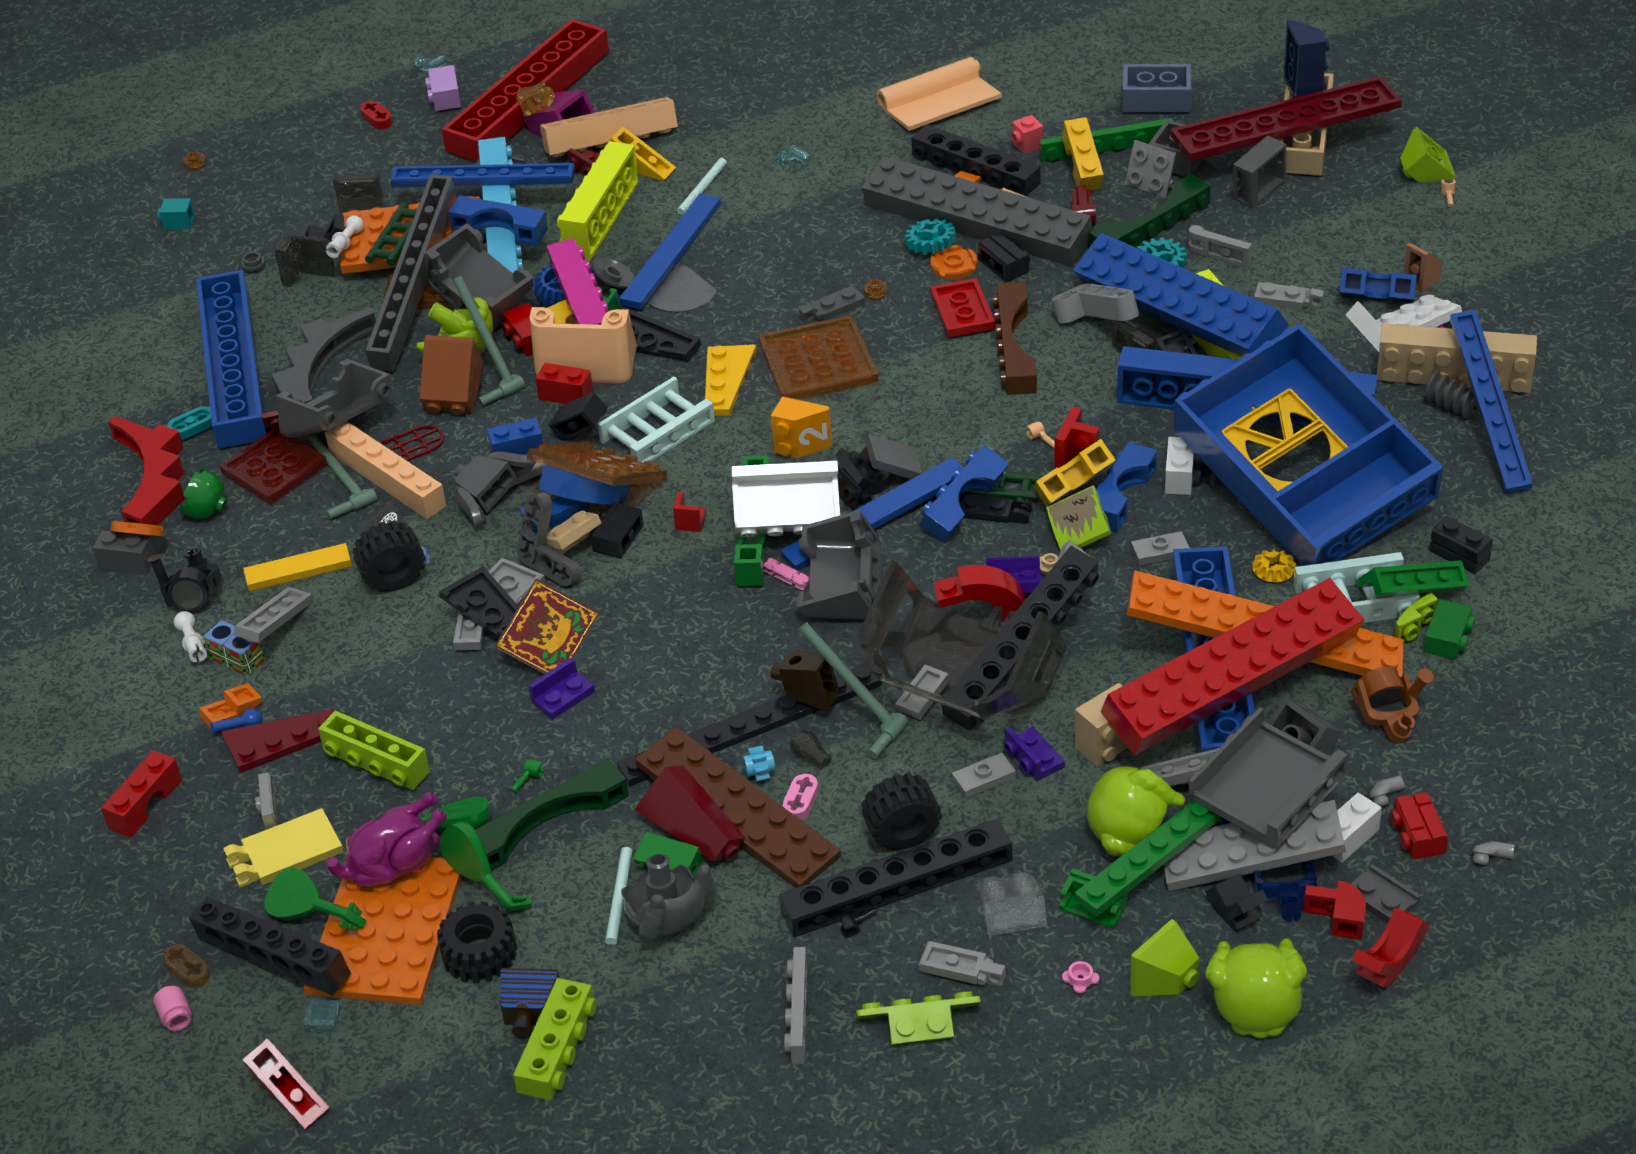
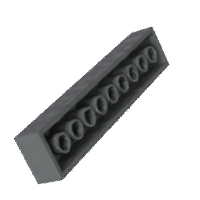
M886 156L882 157L862 186L865 205L920 222L926 219L934 221L936 218L939 221L947 220V223H953L956 233L979 240L990 239L992 235L1000 232L1007 239H1012L1019 249L1026 250L1028 254L1070 267L1075 265L1087 246L1088 232L1093 230L1091 215Z

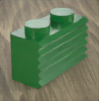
M1439 599L1426 632L1424 653L1457 660L1459 652L1466 651L1469 639L1466 633H1472L1476 617L1471 616L1472 607Z

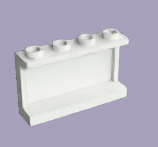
M837 461L732 466L735 534H741L742 537H754L757 533L779 536L783 532L794 531V534L802 535V526L839 516Z

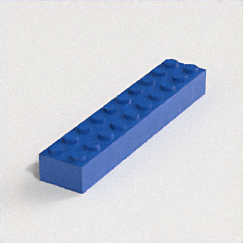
M1100 233L1073 269L1083 284H1096L1133 290L1139 311L1179 329L1184 328L1185 332L1241 357L1257 350L1264 342L1275 339L1289 326L1277 308L1103 233Z
M243 270L196 278L211 420L218 449L267 440V428L262 418L264 406L250 299Z
M1123 346L1118 363L1117 403L1175 410V400L1181 393L1189 392L1204 379H1210L1218 374L1222 368L1231 366L1239 361V359ZM1349 372L1376 399L1378 375ZM1273 413L1259 420L1280 422L1279 413ZM1290 413L1292 424L1309 425L1312 423L1311 420L1303 416Z
M1228 546L1173 549V580L1236 596ZM1181 629L1184 654L1214 639L1213 637ZM1252 693L1194 723L1198 753L1221 748L1227 737L1232 733L1234 734L1242 726L1244 720L1255 713Z

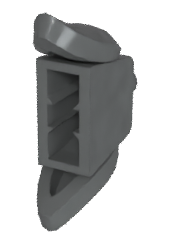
M493 452L487 456H475L468 465L459 464L456 467L455 483L458 486L456 499L459 506L470 516L475 527H478L485 521L484 512H489L518 480L517 476L531 471L537 461L535 456Z

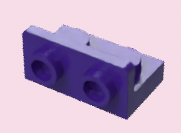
M1039 556L986 559V566L999 568L1012 575L1019 582L1024 593L1033 592L1042 581Z
M572 658L557 665L554 669L529 685L532 704L551 720L595 692L594 685L577 672L576 663Z
M1010 727L1004 730L1005 741L1003 742L1005 752L1010 757L1014 756L1019 762L1023 773L1026 775L1030 774L1036 782L1065 768L1064 759L1034 727H1030L1018 734Z

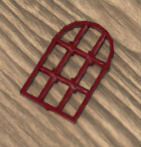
M421 425L379 443L385 445L395 441L396 445L388 449L392 451L400 448L402 452L397 455L400 457L406 456L405 460L409 462L438 449L443 444L444 435L442 430L436 426ZM423 429H431L425 433L419 434L417 432ZM435 432L441 435L429 441H424L423 437ZM412 433L415 435V437L403 442L398 440ZM419 440L422 443L410 449L404 448V445ZM439 441L436 445H434L431 448L428 446L434 442ZM420 448H426V450L412 456L409 454Z

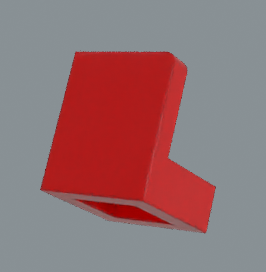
M678 492L673 507L676 530L701 532L707 515L706 508L685 506L684 492Z

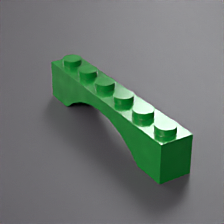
M743 456L742 466L770 464L769 456ZM757 533L754 537H742L739 534L738 542L735 545L734 557L736 586H763L767 533Z

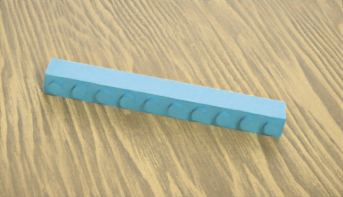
M505 137L478 140L480 165L513 164L511 145L506 146ZM515 185L482 186L483 200L517 206L515 201L517 200ZM487 227V252L512 273L518 268L523 269L521 245L515 241L513 232L503 227Z

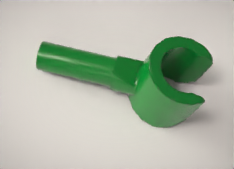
M533 759L527 760L524 765V773L510 790L516 793L531 776L541 778L545 771L544 767H541L542 762Z

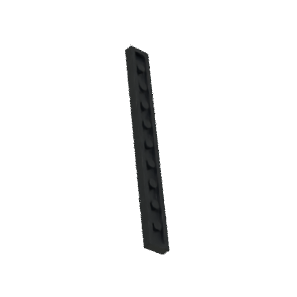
M869 662L850 669L868 691L882 686L880 676ZM839 674L835 675L840 693L831 706L858 696ZM784 695L687 735L713 754L822 709L795 701ZM643 752L617 762L618 770L626 778L629 787L651 778L636 766L635 759Z

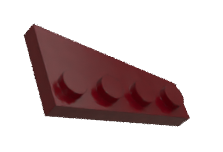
M335 709L221 731L239 772L243 773L320 743L321 738L318 728L330 717Z

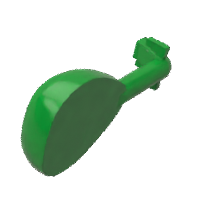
M470 797L439 808L442 812L446 813L447 819L436 829L445 830L449 825L457 822H467L475 830L487 824L490 816L487 799L484 797ZM432 813L420 817L425 824L431 818Z
M457 822L449 825L444 830L440 841L441 852L445 860L455 871L471 880L483 882L506 908L507 914L531 907L533 902L528 896L515 895L511 897L491 874L490 864L483 843L472 825L467 822Z
M288 868L281 871L269 887L264 900L266 911L280 920L300 919L318 910L341 918L342 920L338 925L340 928L356 932L358 928H363L367 921L360 916L362 911L353 902H350L348 908L322 900L320 890L314 880L307 873L297 868Z

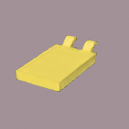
M322 808L241 839L242 846L231 844L224 848L227 863L230 868H233L240 888L257 880L260 881L261 885H265L274 881L277 875L284 869L297 868L301 870L344 852L342 844ZM250 861L251 865L245 864V862Z

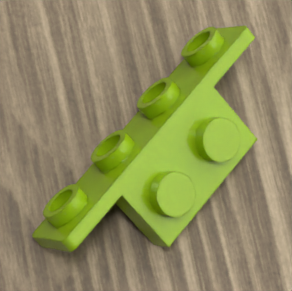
M960 992L954 994V999L942 1000L941 995L924 997V1002L911 1004V999L892 1001L893 1006L881 1007L879 1002L867 1003L862 1005V1010H856V1017L859 1020L888 1016L892 1045L954 1038L950 1009L979 1006L981 1001L980 996H973L972 992Z

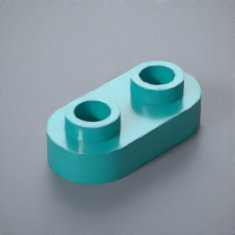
M198 407L173 418L168 422L167 427L179 431L181 440L212 427L210 407Z

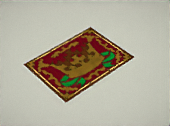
M535 579L494 647L546 674L557 665L562 664L569 658L573 659L600 613L548 584Z

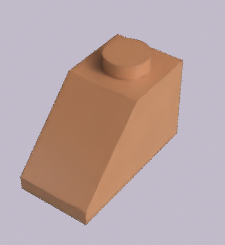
M1409 243L1406 246L1404 274L1417 275L1416 290L1422 293L1441 279L1443 261Z

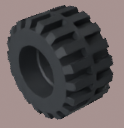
M385 521L380 522L378 526L375 527L373 525L369 527V531L361 533V539H357L354 543L356 547L353 548V559L360 575L369 588H376L378 592H383L384 590L392 592L394 589L404 588L407 584L411 585L414 582L413 579L418 578L421 575L420 571L424 570V561L426 559L423 549L413 530L409 526L407 527L405 523L400 522L397 524L396 521H390L386 524Z
M905 773L902 776L896 774L892 778L887 777L883 779V782L880 784H875L872 787L873 790L865 795L866 799L862 801L861 806L863 809H861V812L874 841L881 848L902 850L906 847H913L917 843L921 844L940 825L939 820L942 819L941 808L928 782L922 779L921 776L917 774L913 776L912 773Z
M471 902L468 903L469 906L463 907L461 905L456 907L457 911H450L446 915L447 920L441 921L439 924L440 929L437 931L438 944L444 967L447 972L450 971L452 977L456 979L460 976L461 981L466 983L469 979H472L473 983H480V979L484 978L488 982L493 980L492 976L495 974L500 977L501 968H510L512 966L511 960H515L517 955L514 930L507 912L504 909L499 910L498 905L492 904L488 906L487 902H481L480 904ZM486 939L478 944H469L475 940Z

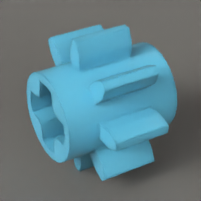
M763 746L749 748V755L743 756L747 777L754 776L755 781L770 779L769 772L776 770L771 750L764 751Z

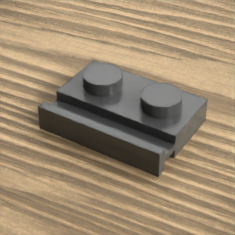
M1373 864L1369 866L1367 872H1363L1351 883L1364 896L1366 910L1386 923L1389 922L1395 908L1410 912L1412 907L1418 904L1421 899L1420 894Z

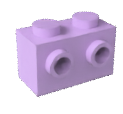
M454 65L428 69L429 78H425L429 103H434L435 111L461 107Z

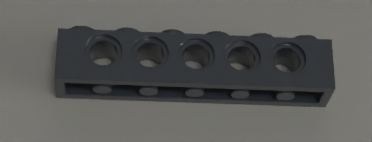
M926 124L911 137L913 156L957 173L962 171L980 176L982 182L991 184L994 187L1005 188L1027 197L1041 184L1040 165Z
M206 897L188 917L201 941L332 996L351 975L340 950L212 898Z

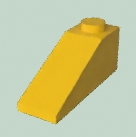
M625 127L618 130L610 139L611 142L635 146L638 174L664 181L676 169V166Z

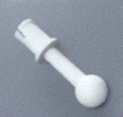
M354 215L347 218L344 231L337 232L332 236V241L326 247L328 256L332 258L338 257L342 250L349 247V238L363 230L364 222L359 216Z
M179 612L174 618V626L176 629L183 631L185 637L182 640V646L188 651L191 661L197 662V657L199 662L206 659L207 652L203 647V637L199 633L194 632L195 618L190 612Z

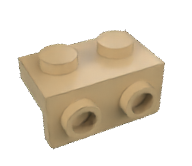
M586 511L575 513L572 517L547 533L545 545L564 554L589 537L590 531L601 524L598 514Z

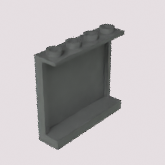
M1259 708L1252 716H1248L1244 720L1242 726L1234 734L1232 733L1227 737L1225 743L1217 752L1210 754L1207 762L1199 770H1195L1188 780L1190 800L1278 848L1348 774V754L1339 749L1331 756L1320 752L1264 722L1263 709Z

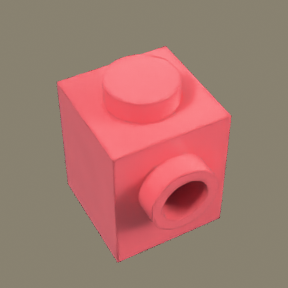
M1033 115L1012 122L1013 132H1011V139L1013 144L1023 154L1038 150L1039 139H1044L1043 125Z

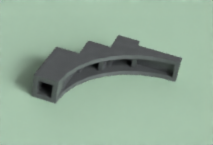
M370 307L327 323L321 318L301 325L305 343L286 350L291 367L271 374L277 394L286 391L291 393L293 398L301 399L302 403L306 404L312 401L316 381L327 364L347 346L372 334L376 323L372 308Z

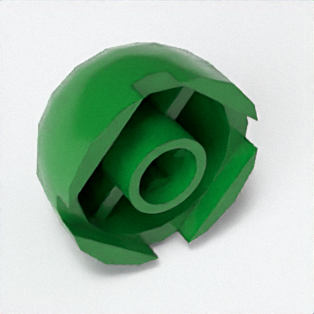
M202 467L200 468V473L196 471L183 496L186 497L187 501L185 505L180 504L179 513L191 519L206 520L211 518L217 511L222 512L227 503V498L224 497L225 487L220 478Z

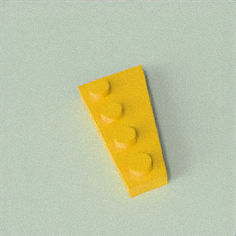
M756 345L714 346L707 348L705 399L707 398L713 403L714 416H730L738 398L739 389L743 386L745 375L750 369L753 356L755 357L757 352Z

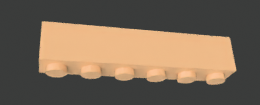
M668 97L540 125L544 150L549 155H552V157L564 156L565 152L571 148L577 152L586 151L589 146L605 147L611 137L622 127H625L638 138L648 137L650 133L656 131L658 133H667L671 131V128L678 127L674 101Z
M345 421L325 432L329 451L335 458L424 518L428 519L446 507L441 483L349 422Z

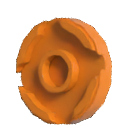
M952 245L951 248L945 247L944 252L938 250L934 256H931V270L935 275L944 279H962L975 272L977 268V255L969 248L968 251L963 249V246Z
M113 521L111 522L110 531L163 536L164 527Z

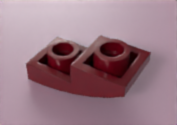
M277 409L262 412L265 427L279 429Z

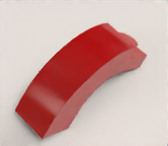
M969 565L958 567V576L934 582L939 608L969 600H982L993 604L998 609L1002 622H1008L1026 600L1019 582L1004 570L992 566Z
M1395 908L1376 944L1367 951L1356 950L1352 961L1358 963L1359 966L1355 973L1381 987L1392 984L1415 955L1430 922L1403 909Z

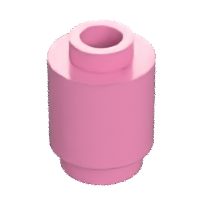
M166 986L160 989L154 996L153 1002L162 1024L171 1031L183 1030L190 1024L192 1012L182 989L178 986Z

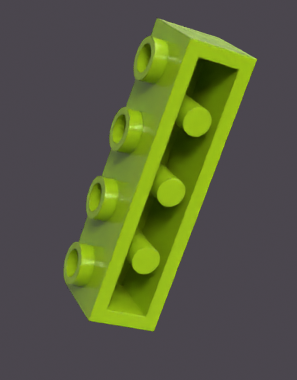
M334 711L318 728L322 748L329 756L345 760L352 766L368 770L373 775L391 780L398 786L414 790L430 772L424 748L338 711Z
M557 978L513 1074L517 1093L552 1100L556 1090L562 1089L567 1065H572L575 1060V1047L578 1040L582 1041L584 1039L587 1029L586 1022L589 1016L593 1017L596 1012L597 999L594 998L592 985Z

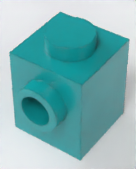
M191 198L164 199L161 208H158V220L162 222L163 229H191L195 217Z

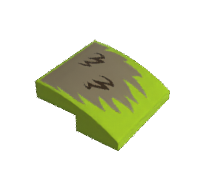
M1094 485L1046 507L1060 550L1069 540L1079 548H1082L1111 534L1107 515L1102 509L1099 494Z

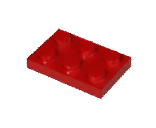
M977 278L930 286V295L948 338L995 329L994 317Z

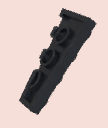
M623 307L621 309L629 310L637 344L636 352L688 361L702 345L698 337Z
M484 566L439 591L441 599L498 639L519 607Z

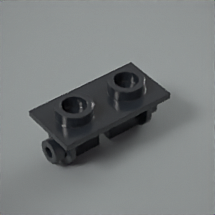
M838 465L839 497L852 511L857 509L858 504L863 503L865 505L871 502V492L859 487L846 470Z

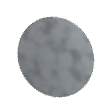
M674 266L647 303L664 311H688L709 302L717 290L687 266Z

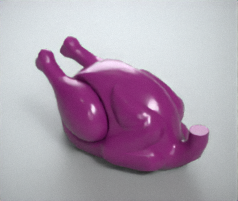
M431 792L425 793L421 799L414 803L391 808L385 811L377 820L367 821L347 838L345 863L340 865L337 858H329L326 862L328 870L336 878L356 882L362 887L387 884L395 878L417 871L426 864L439 845L440 837L434 831L447 819L446 813L440 809H435L432 812L431 818L426 824L418 817L421 811L429 806L436 805L438 797Z

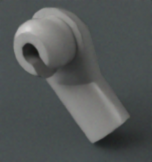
M1396 776L1377 782L1369 793L1370 799L1372 798L1373 802L1379 806L1388 804L1389 799L1386 794L1404 790L1402 777Z
M1494 841L1476 845L1472 851L1474 853L1473 862L1475 864L1487 865L1489 856L1513 859L1515 845Z

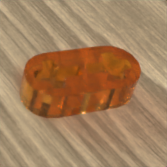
M174 944L164 950L162 954L165 968L172 975L190 988H200L206 985L210 979V971L207 963L183 944ZM174 957H177V958H181V957H182L183 962L181 963L179 960L173 959V958H174ZM191 969V970H193L195 973H197V974L200 973V974H199V975L190 974V971H189V970Z

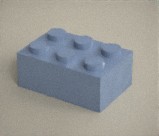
M1123 64L1122 112H1190L1191 64Z

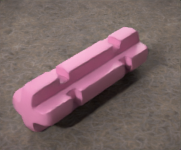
M769 558L764 563V571L772 576L775 574L774 577L790 585L795 584L794 587L802 591L809 587V576L803 573L799 574V571L773 558Z

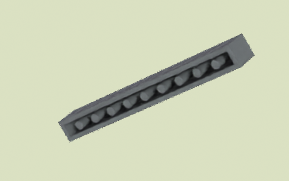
M430 174L366 347L369 365L372 368L383 371H395L426 284L425 252L441 241L449 219L448 211L457 197L453 176Z

